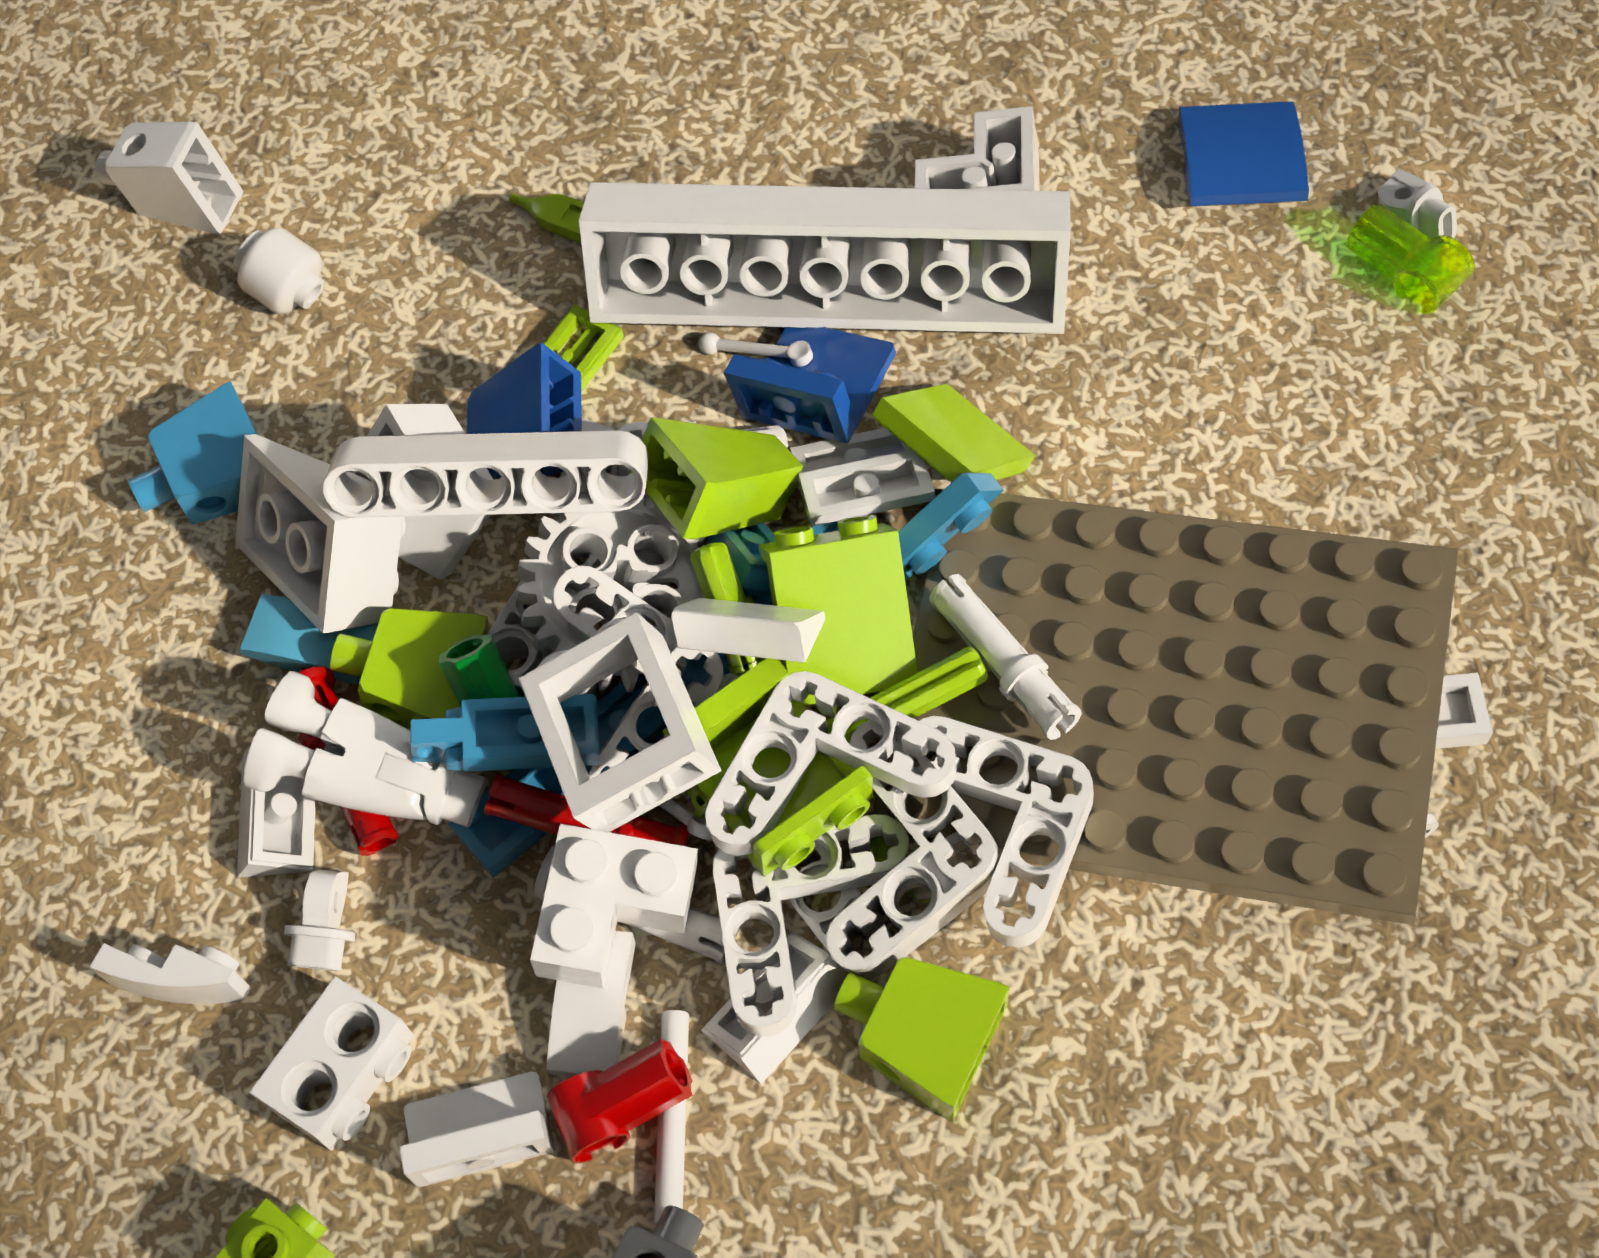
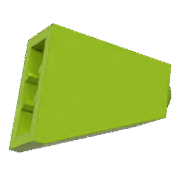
M650 417L641 440L645 444L649 455L645 492L684 539L694 540L780 519L790 495L797 486L799 473H801L803 468L798 459L772 434Z

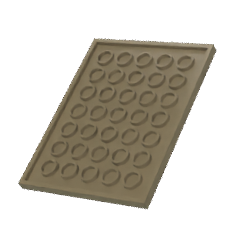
M1002 493L989 504L993 511L984 522L965 534H962L960 531L957 532L943 545L947 553L937 564L928 570L913 633L917 671L920 672L952 654L970 647L944 616L929 602L931 592L943 579L954 590L955 587L949 582V576L959 574L1030 655L1037 654L1048 665V669H1046L1048 671L1047 675L1071 702L1081 709L1082 714L1076 725L1067 733L1057 723L1056 728L1061 732L1060 737L1052 740L1048 739L1040 726L1018 701L1011 702L1007 700L999 691V687H1001L999 679L984 663L988 674V679L984 683L914 719L919 721L922 718L931 716L950 718L1062 753L1081 761L1090 771L1094 798L1069 870L1414 925L1459 549ZM972 746L968 747V756L973 749ZM928 750L926 757L934 762L937 756L936 752ZM893 753L886 762L891 763L893 761ZM956 756L960 760L961 773H967L968 756L967 759ZM993 756L983 763L980 775L990 784H1004L1013 779L1017 773L1018 765L1007 756ZM1030 767L1029 785L1024 791L1025 794L1031 793V781H1034L1051 789L1052 801L1062 803L1066 794L1078 795L1074 792L1072 779L1063 778L1059 786H1050L1038 782L1037 767ZM890 784L886 785V791H890L893 786ZM956 792L990 832L1001 856L1018 812ZM876 793L872 815H887L898 820ZM908 793L905 801L908 815L919 820L930 818L940 809L942 795L922 798ZM956 812L946 828L939 831L944 838L957 832L951 822L963 818L961 812ZM905 828L909 837V843L919 845ZM939 832L927 836L928 842L933 843ZM1032 836L1021 846L1020 856L1026 863L1048 865L1056 858L1059 846L1054 839L1048 836ZM966 848L960 851L970 853Z

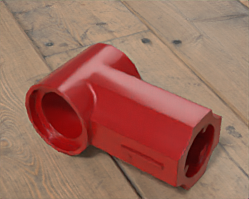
M659 1039L604 1071H588L560 1082L547 1093L546 1098L571 1162L585 1163L593 1160L592 1152L607 1145L613 1144L614 1149L622 1147L630 1139V1130L693 1096L691 1091V1083L693 1081L684 1060L677 1054L669 1041Z

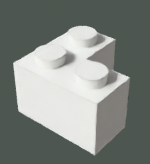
M1033 106L974 112V154L915 160V188L1040 191L1039 153Z
M560 824L530 958L535 976L604 988L617 922L684 934L697 871V848Z

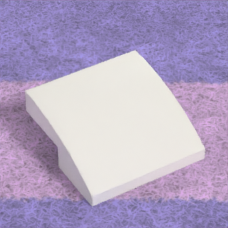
M886 428L853 434L849 444L829 439L790 448V452L803 465L798 477V487L811 526L930 502L935 498V490L926 462Z

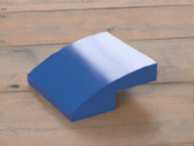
M1294 101L1179 107L1178 126L1185 155L1184 179L1190 206L1308 201L1309 185L1306 158Z

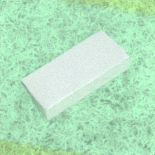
M697 598L677 606L671 615L678 648L796 662H806L826 619L825 612L821 610Z
M248 749L242 757L237 878L312 872L314 860L315 799L302 795L305 779L284 776L275 788L267 792H259L245 787L243 781L249 753Z
M793 931L787 936L796 995V1014L791 1024L781 1033L773 1036H756L747 1032L738 1022L730 998L701 1030L761 1084L835 1003L837 994L847 976L842 967L832 959L829 953ZM780 962L772 965V967L779 968ZM766 968L756 970L753 973L757 992L756 1000L745 1003V1006H756L759 1016H768L772 1014V1004L778 1000H783V997L772 996L767 981Z

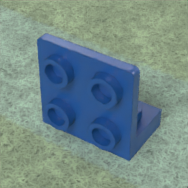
M786 327L776 345L790 346L796 341H806L813 353V359L807 365L802 367L794 366L789 358L769 356V358L758 360L737 354L733 355L723 373L742 418L770 425H778L782 428L849 444L889 369L896 351L892 342L831 328Z

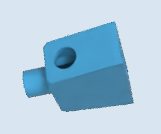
M231 381L221 385L150 431L148 439L160 465L128 479L129 486L143 512H147L175 498L192 525L238 511L244 435L257 434Z

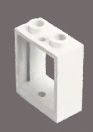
M637 612L629 617L617 618L607 622L598 630L597 635L570 650L558 651L547 656L541 661L538 668L519 678L573 818L590 829L611 832L721 771L663 635ZM639 660L670 736L590 779L560 703Z

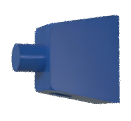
M542 342L530 348L474 389L467 399V433L465 434L582 431L581 372ZM546 466L539 469L547 477L564 471L554 466ZM487 468L493 480L502 477L497 471Z

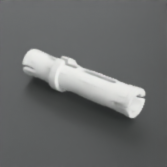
M954 574L949 576V582L955 587L954 590L947 585L944 579L939 582L930 594V604L944 616L965 642L977 651L982 661L999 679V685L1001 686L999 691L1005 698L1011 702L1018 701L1040 726L1048 739L1052 740L1060 737L1061 732L1056 728L1057 723L1065 733L1069 732L1079 721L1082 712L1047 675L1048 671L1046 669H1048V665L1037 654L1030 655L966 584V580L961 575Z

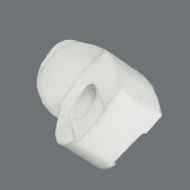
M1398 169L1378 190L1380 212L1386 221L1391 224L1406 226L1408 235L1416 241H1420L1426 236L1441 246H1446L1452 242L1457 233L1456 210L1443 201L1442 193L1433 182L1429 184L1411 173Z
M318 870L310 873L303 897L302 925H285L284 935L292 937L288 966L341 971L345 942L355 941V932L353 930L339 929L347 893L349 872Z

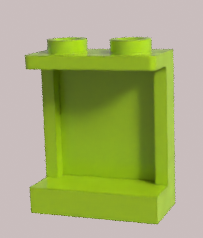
M864 515L839 520L837 522L838 531L814 535L813 527L810 526L793 527L774 532L775 542L758 545L760 558L767 565L773 606L821 610L825 612L826 618L806 662L781 660V664L789 672V675L794 672L803 671L816 673L864 695L883 691L918 673L898 530L884 523L877 524V518L874 515ZM809 694L802 702L803 705L816 704L814 695Z
M765 658L694 708L721 769L719 773L693 786L707 805L775 687L782 679L789 675V672L778 659ZM792 699L790 702L794 717L800 718L807 708L802 702ZM668 728L663 730L664 738L670 736ZM776 747L766 748L755 757L752 767L754 772L762 777H778L789 768L791 757L783 749ZM817 751L774 829L759 839L753 845L754 852L747 856L764 877L779 866L783 870H788L798 865L815 848L814 841L834 826L838 830L848 828L867 812L870 807L869 801L873 798V776L864 765L856 769L823 752ZM742 782L740 785L745 786L749 799L738 815L726 813L723 816L730 834H733L739 826H745L749 829L753 826L748 808L756 792L750 789L745 782ZM762 796L765 801H769V797Z

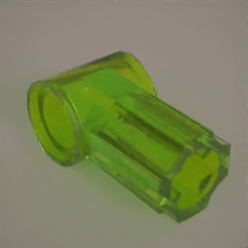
M1373 204L1360 216L1357 224L1349 233L1345 246L1394 280L1393 285L1397 295L1401 299L1406 297L1412 299L1423 307L1420 312L1426 315L1434 313L1475 272L1474 259L1461 242L1446 235H1439L1431 239L1381 204L1378 206Z

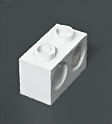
M335 976L249 1093L269 1110L332 1151L340 1139L348 1141L361 1129L370 1112V1105L366 1102L381 1081L390 1082L403 1070L411 1055L412 1048L408 1044L414 1037V1034L401 1018ZM365 1026L374 1027L373 1038L365 1048L355 1052L347 1051V1042L357 1029ZM331 1083L332 1092L326 1104L317 1110L305 1111V1101L310 1091L320 1084Z

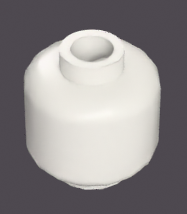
M271 228L266 232L262 230L254 231L240 246L234 259L233 266L238 270L237 282L240 288L276 314H286L297 305L304 309L309 308L324 288L325 281L319 277L322 268V259L319 253L283 228Z

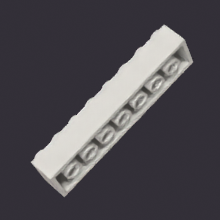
M590 182L579 218L589 317L592 323L1064 334L1071 234L1070 191Z

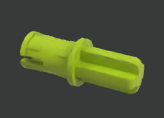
M723 542L704 545L691 553L690 560L704 598L754 603L752 596L744 595L728 548ZM725 654L729 664V671L732 674L743 673L745 671L743 665L748 663L749 669L765 659Z

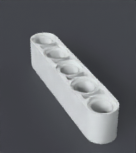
M624 431L360 436L347 439L339 445L325 477L323 493L326 502L334 511L344 516L355 518L618 512L631 509L645 495L649 455L645 444L639 437ZM615 464L624 465L633 473L628 476L617 477L607 473L604 468ZM546 466H554L564 470L567 475L557 479L550 478L542 474L539 469ZM483 467L491 468L502 477L495 480L484 479L474 470ZM415 469L426 470L432 473L436 480L421 481L415 478L409 471ZM351 470L361 472L371 482H356L350 479L345 472Z

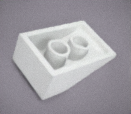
M257 434L244 435L235 545L323 634L379 623L382 612L392 608L393 596L399 586L397 563L400 540L405 534V518H355L344 516L334 511L326 502L323 493L324 480L330 464ZM345 472L350 479L356 482H371L351 472Z

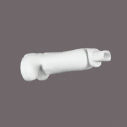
M289 671L280 681L267 704L265 711L266 722L285 731L302 732L320 738L326 744L324 750L318 748L313 750L295 743L276 732L260 728L256 732L249 749L243 782L245 787L259 792H267L275 788L284 776H294L305 779L302 795L307 798L353 810L413 820L428 819L430 823L439 825L442 819L467 828L471 825L486 788V777L472 772H464V770H448L447 763L413 762L410 747V730L344 698L339 699L332 711L323 707L314 700V685L309 677L303 674Z

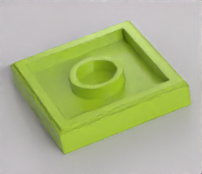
M948 384L882 397L872 414L876 421L951 483L962 473H991L996 481L1018 475L1029 467L1036 456Z

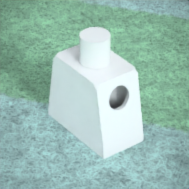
M197 122L131 123L124 128L113 150L103 151L96 161V175L99 181L106 185L117 186L138 215L221 235L243 193L242 188Z

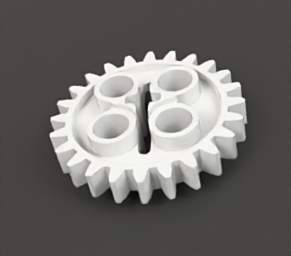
M643 496L637 505L628 510L618 512L558 513L560 523L543 516L538 529L543 539L528 536L524 553L531 559L519 560L516 575L526 581V583L517 586L515 600L518 603L531 605L523 611L521 625L522 627L541 626L534 638L533 647L535 650L546 648L550 645L556 647L555 652L570 650L591 638L567 622L558 613L554 603V587L558 578L566 570L578 566L571 559V555L577 552H589L595 555L601 562V565L595 569L600 570L616 582H622L623 587L652 607L664 611L672 620L671 615L675 607L697 598H704L690 557L692 552L701 548L706 537L694 540L682 538L656 505L652 508L644 506ZM640 549H652L660 554L664 563L656 566L647 565L638 559L635 552ZM588 577L582 584L571 580L566 585V588L568 587L579 592L576 595H570L572 599L568 606L572 612L577 614L584 607H589L609 622L613 615L628 603V600L619 594H615L612 606L599 599L595 594L599 583L591 577ZM665 582H673L678 588L673 589L663 584ZM698 653L693 659L698 661L702 657V653ZM681 656L675 664L682 674L687 665L684 656ZM629 664L599 681V688L605 691L614 675L621 676L627 693L633 692L638 675L644 673Z

